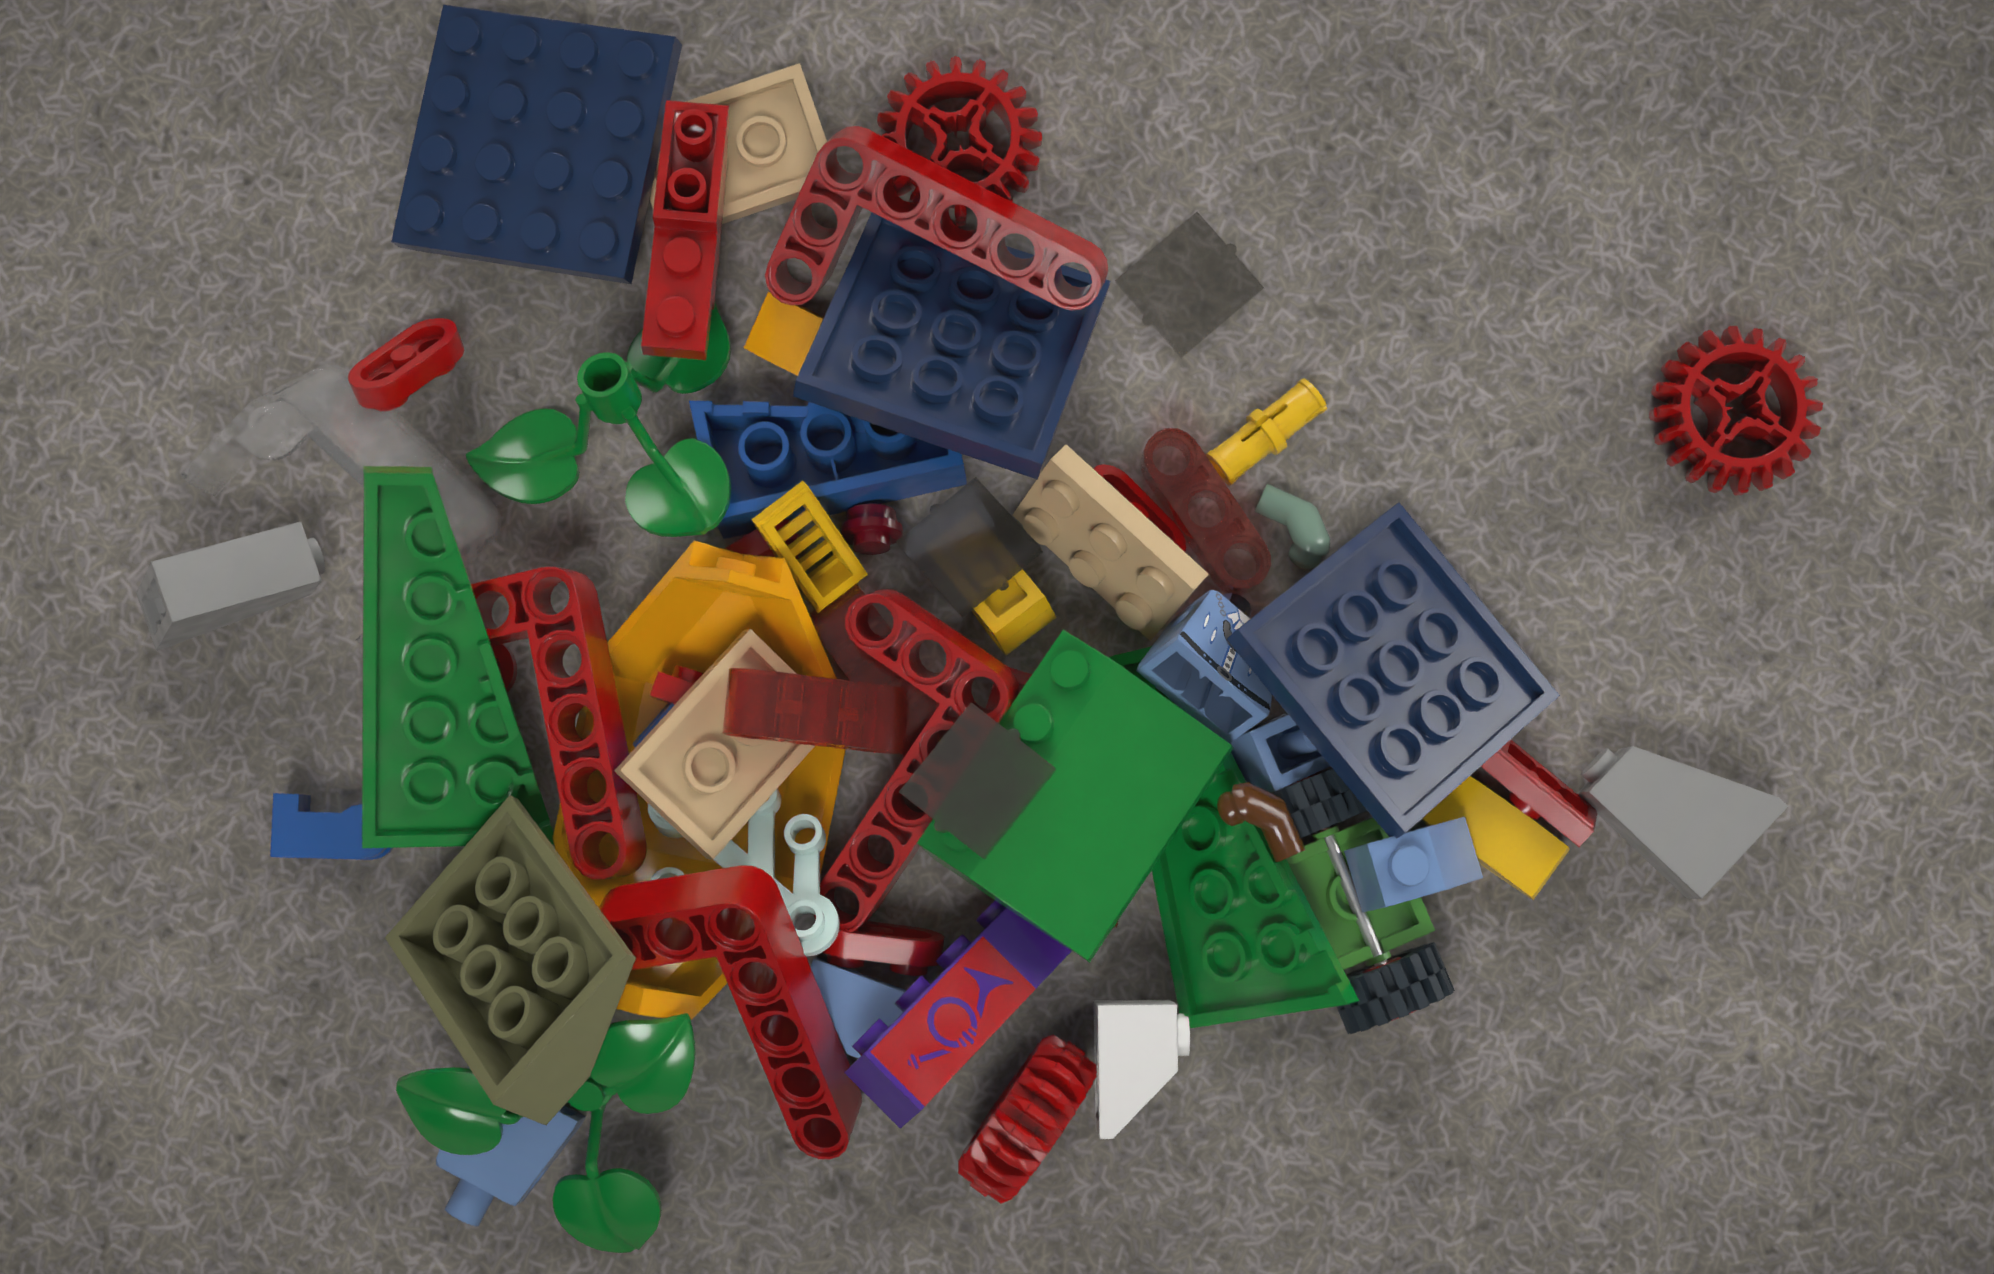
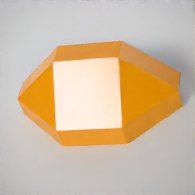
M694 540L607 642L628 751L630 754L635 749L632 743L668 704L650 696L658 671L672 675L676 664L704 674L743 630L751 629L841 717L777 788L781 795V806L775 813V879L793 893L795 854L790 850L784 838V829L788 821L799 814H809L819 820L826 834V843L820 852L821 875L852 713L785 558L743 555ZM586 706L579 711L576 731L583 740L591 734L594 727L593 715ZM597 769L589 776L587 782L589 796L596 803L604 797L606 792V780L604 775ZM637 793L647 843V854L643 865L635 873L626 877L612 879L588 878L575 868L572 861L561 803L559 805L553 834L555 849L598 908L604 896L611 889L621 885L650 881L657 871L666 867L677 868L684 875L722 869V867L713 859H706L684 837L670 838L663 835L656 828L648 814V803ZM748 822L731 839L747 854ZM811 828L802 829L797 833L795 842L799 844L810 842L814 838L816 831ZM607 833L600 842L599 853L602 860L607 865L612 866L619 855V846L616 839L610 833ZM716 957L631 970L616 1009L657 1018H668L687 1013L692 1020L727 984V981Z

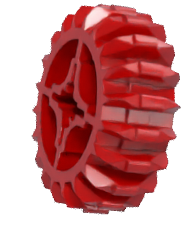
M954 56L950 60V73L940 74L939 66L935 61L930 60L926 64L928 80L922 82L917 75L908 72L904 76V83L910 95L891 90L887 95L889 105L896 112L885 111L878 114V126L884 131L889 132L881 134V136L907 148L908 135L914 123L923 129L924 137L935 145L930 161L954 173L962 169H971L982 176L986 172L989 173L988 177L975 183L1013 202V199L1006 186L1017 192L1025 193L1029 188V180L1021 171L1030 172L1038 170L1039 157L1029 150L1042 145V133L1028 128L1038 120L1036 108H1019L1026 99V90L1022 86H1018L1003 92L1008 83V73L1004 69L999 70L990 80L985 79L986 62L981 59L976 60L973 64L972 73H963L961 59ZM945 99H970L961 110L956 112H944L935 106H932L929 110L927 109L929 106ZM992 110L1003 121L1010 138V146L1004 160L993 153V145L987 142L981 134L986 126V118ZM969 129V148L963 150L960 145L959 151L950 150L948 152L947 135L954 132L957 138V131L967 132ZM898 175L894 178L893 188L897 196H902L914 189L908 202L920 200V190L913 179L904 175ZM961 204L951 205L950 208L955 209L956 225H966V208L969 207Z
M1737 326L1727 327L1722 333L1721 340L1712 330L1703 332L1698 337V347L1690 342H1686L1677 349L1680 362L1668 360L1663 364L1661 372L1669 382H1658L1652 387L1651 394L1658 400L1668 403V405H1661L1652 409L1649 412V419L1655 422H1667L1669 427L1654 436V443L1664 445L1673 440L1678 450L1668 456L1666 459L1667 464L1673 467L1685 459L1692 464L1685 475V480L1690 483L1696 482L1705 472H1708L1707 486L1709 492L1717 493L1721 491L1726 485L1727 480L1729 481L1730 489L1736 496L1747 493L1751 482L1759 491L1767 490L1773 486V474L1784 480L1795 473L1792 460L1801 462L1810 456L1811 450L1802 439H1813L1820 434L1821 427L1807 419L1806 416L1820 412L1823 409L1824 403L1817 399H1806L1805 392L1817 386L1818 378L1814 376H1807L1802 380L1799 378L1796 370L1805 363V356L1799 354L1786 361L1781 356L1786 349V339L1778 338L1767 348L1763 347V329L1754 328L1748 333L1744 341ZM1717 364H1738L1751 369L1747 376L1740 380L1738 384H1730L1720 378L1711 381L1701 374L1705 368ZM1769 384L1776 393L1780 404V425L1778 424L1780 417L1768 408L1765 401V392ZM1747 392L1741 401L1745 410L1740 412L1747 414V416L1725 429L1731 420L1727 411L1733 408L1725 407V405ZM1691 395L1695 397L1693 403L1705 413L1708 419V428L1703 438L1697 431L1692 419L1690 409ZM1735 436H1742L1752 442L1760 439L1771 446L1763 456L1755 458H1736L1721 453L1723 447L1731 442Z
M1054 1034L1043 1038L1018 1069L970 1139L958 1160V1174L969 1181V1186L984 1197L988 1195L1000 1204L1012 1200L1038 1169L1041 1162L1064 1132L1070 1120L1076 1114L1077 1109L1086 1098V1094L1097 1077V1065L1085 1056L1083 1050L1070 1041L1065 1042Z

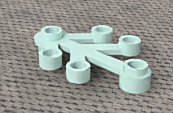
M776 789L770 798L748 820V854L730 840L713 860L722 868L749 865L763 869L771 875L778 885L794 928L800 916L807 913L816 915V921L811 928L807 930H797L795 928L806 957L822 953L832 945L838 935L840 926L839 915L829 899L820 895V852L825 846L826 834L819 820L809 814L796 815L786 824L784 838L790 850L795 854L793 893H791L775 879V813L781 806V795L779 790ZM648 803V814L656 828L663 835L670 838L683 837ZM811 828L816 831L814 838L810 842L805 844L795 842L797 833L802 829ZM666 867L657 871L651 880L684 875V873L677 868Z

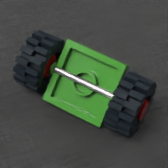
M1331 768L1324 772L1319 771L1273 792L1272 794L1280 797L1287 805L1300 838L1319 831V833L1312 835L1313 842L1304 845L1305 851L1286 859L1343 970L1361 962L1366 964L1364 968L1346 974L1359 1001L1348 1005L1336 1006L1347 1033L1354 1034L1359 1031L1369 1030L1376 1025L1381 1026L1430 1006L1429 1004L1438 1002L1454 993V987L1434 942L1405 950L1397 955L1391 956L1389 951L1435 931L1421 897L1362 913L1344 850L1389 838V836L1373 817L1340 831L1337 825L1331 827L1333 824L1367 811L1334 769Z

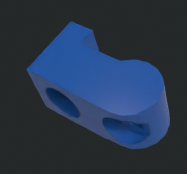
M273 793L270 857L373 860L384 857L393 849L362 848V804L352 805L342 813L310 812L311 795Z

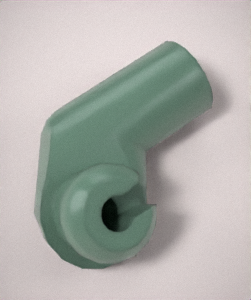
M1266 484L1254 512L1287 526L1293 541L1288 554L1290 560L1295 565L1304 569L1316 568L1320 564L1322 556L1329 553L1331 540L1318 509L1308 501L1270 484Z

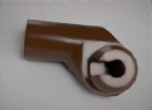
M1239 783L1233 786L1232 791L1222 793L1218 798V812L1226 824L1235 826L1247 821L1261 828L1276 863L1306 850L1287 805L1280 797L1251 783Z

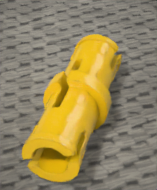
M1302 378L1294 387L1262 411L1257 408L1247 415V423L1215 449L1206 453L1208 463L1221 480L1231 486L1239 477L1268 454L1278 455L1286 449L1287 439L1327 410L1324 398L1312 383Z

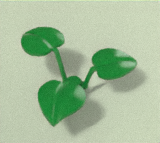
M716 303L714 310L711 312L706 360L643 355L641 348L642 328L629 346L627 362L617 354L604 352L591 356L581 365L577 375V382L582 394L577 395L575 399L580 408L578 429L568 416L555 409L543 408L532 410L515 417L500 428L484 444L466 453L469 465L489 488L510 500L526 504H542L553 501L571 490L579 479V466L574 456L581 455L587 450L591 412L593 411L596 417L603 422L611 424L627 423L653 462L637 470L630 478L626 487L625 503L627 510L641 529L662 537L704 535L709 530L715 529L724 518L731 499L730 476L721 456L711 446L696 439H685L676 443L663 456L639 420L637 412L642 402V394L638 385L653 393H657L666 384L676 393L688 394L702 390L714 383L723 374L730 360L731 344Z
M687 1013L663 1019L625 1020L611 1023L590 1077L568 1101L571 1106L578 1110L591 1111L585 1160L587 1175L572 1174L561 1177L556 1183L552 1201L553 1209L560 1225L568 1234L586 1246L613 1253H628L636 1249L640 1250L658 1227L662 1205L656 1188L649 1180L634 1171L623 1168H612L601 1173L599 1172L598 1155L603 1113L607 1102L616 1093H618L621 1101L629 1109L643 1114L660 1113L669 1110L683 1099L692 1079L696 1055L693 1027ZM448 1067L420 1070L400 1077L396 1083V1092L420 1134L435 1147L451 1154L477 1155L494 1149L499 1144L503 1135L502 1124L512 1125L523 1117L493 1105L470 1068Z

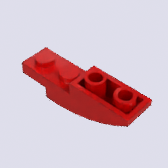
M666 100L653 209L654 236L641 342L643 355L707 359L711 312L715 307L723 221L730 112L727 105Z

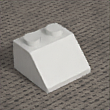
M1171 1000L1094 1001V1061L1097 1065V1077L1095 1078V1128L1099 1139H1113L1178 1072V1056H1189V1017L1184 1016V1014H1177V1004Z

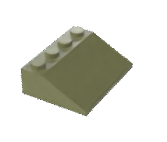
M511 795L385 937L493 1105L543 1125H547L590 1077L636 959L519 799Z

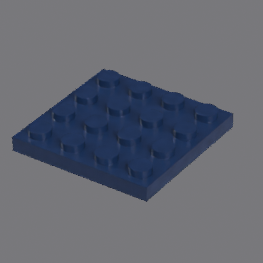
M443 5L391 242L399 248L632 285L661 148L666 100L671 101L682 49L680 41L675 36Z
M871 213L797 376L793 397L1038 480L1105 302L1111 281H1105L1098 296L1090 305L1079 310H1067ZM1006 246L1008 251L1017 258L1028 259L1034 256ZM1065 265L1061 266L1062 275L1070 285L1086 287L1092 284L1089 273Z
M1400 502L1381 515L1227 638L1232 647L1389 837L1395 836L1396 839L1410 830L1560 696Z

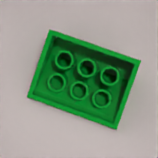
M1062 630L917 844L934 860L1090 963L1234 748L1230 743L1117 662L1067 631Z

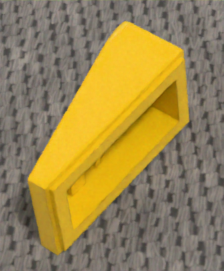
M801 481L751 519L774 555L785 558L799 592L818 613L868 575L804 481ZM803 505L805 511L776 531L774 527ZM813 521L815 525L788 546L785 544L787 539ZM820 537H823L824 541L797 561L795 556ZM832 551L833 556L808 575L805 571Z

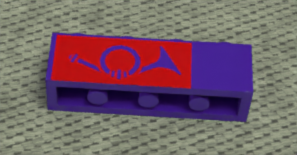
M996 900L976 919L984 930L972 942L962 934L936 960L944 971L931 984L921 975L894 1003L903 1013L889 1027L879 1018L852 1046L861 1056L844 1073L900 1129L933 1099L1071 953L1070 949Z

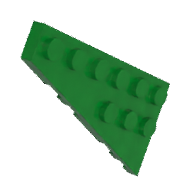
M363 466L362 848L466 846L510 795L519 799L550 843L554 844V830L432 467Z
M1152 646L1109 656L1110 659L1170 700L1136 671L1139 663ZM1232 753L1223 763L1152 869L1179 1013L1189 1017V1028H1196L1358 1002L1359 999L1287 859L1275 862L1261 828L1247 821L1230 826L1222 820L1217 808V801L1220 795L1232 791L1235 784L1247 783Z

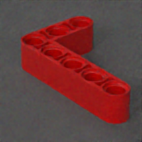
M850 126L837 132L818 151L767 264L765 279L767 288L772 296L781 303L801 305L811 300L832 276L862 208L1067 310L1083 309L1095 300L1106 281L1108 263L1103 251L1092 242L867 128ZM847 146L859 153L863 162L862 173L853 174L840 166L836 154L838 147ZM904 175L913 179L919 187L920 200L908 202L897 196L893 188L894 176ZM813 203L827 204L833 209L838 222L836 228L828 229L815 221L812 215ZM961 204L969 207L977 217V228L966 231L955 226L950 219V206ZM1013 233L1026 236L1034 246L1035 255L1028 259L1013 256L1006 247L1005 237ZM796 258L805 262L811 270L812 282L803 283L794 279L788 271V259ZM1071 262L1082 264L1088 269L1092 284L1086 287L1070 285L1062 275L1061 266Z
M541 567L471 584L491 646L529 638L568 845L575 868L582 875L591 879L620 878L635 873L643 865L647 854V843L637 792L614 771L629 755L598 593L594 583L585 574L558 567ZM563 581L569 590V601L561 612L556 613L551 605V594L554 587ZM504 596L509 605V614L506 621L498 627L492 618V608L494 602L499 597ZM575 644L581 653V665L574 675L569 676L563 666V656L568 647ZM586 706L593 715L594 727L591 734L583 740L576 731L575 719L577 713ZM596 769L604 775L606 780L605 795L598 803L589 796L587 791L589 776ZM607 833H610L616 839L619 846V855L612 866L607 865L599 853L600 842Z
M880 589L857 598L849 606L846 613L845 629L850 640L857 647L938 702L939 706L820 883V895L829 899L837 910L840 921L839 929L850 933L856 931L877 912L920 848L917 844L918 840L1019 695L1017 678L1005 664L904 594L893 589ZM873 603L884 605L892 614L893 628L888 636L875 634L869 627L867 613ZM925 640H933L944 648L946 665L941 673L929 671L921 663L919 649ZM976 677L989 678L997 685L1000 692V701L995 709L983 708L974 701L972 684ZM940 730H950L960 736L964 744L962 760L951 761L939 752L937 736ZM906 782L916 783L926 790L929 797L927 812H915L905 804L902 797V789ZM870 835L883 836L892 844L894 859L891 864H883L871 856L868 849ZM836 887H846L857 895L859 900L858 914H847L840 910L834 900Z
M740 865L621 885L611 889L604 896L599 909L636 959L632 970L716 957L794 1142L805 1154L817 1159H833L844 1153L862 1104L861 1091L844 1073L850 1067L849 1061L807 957L804 954L803 947L778 885L772 876L763 869L749 865Z

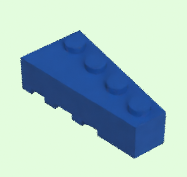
M689 401L697 440L715 449L721 456L730 476L731 499L729 508L717 526L723 539L749 534L756 530L757 527L751 519L801 481L808 485L828 516L847 512L848 509L857 505L883 504L967 485L962 454L808 402V406L770 405L769 402L743 401V405H714L712 401ZM802 505L785 519L792 521L805 511V508Z

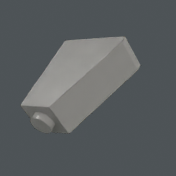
M297 522L152 561L136 594L156 651L311 595L322 581L320 574L325 572L324 558L314 537L307 539L302 523Z
M1634 746L1618 749L1615 754L1609 748L1604 749L1581 773L1588 782L1577 793L1596 809L1598 815L1687 899H1702L1788 807L1786 803L1774 795Z

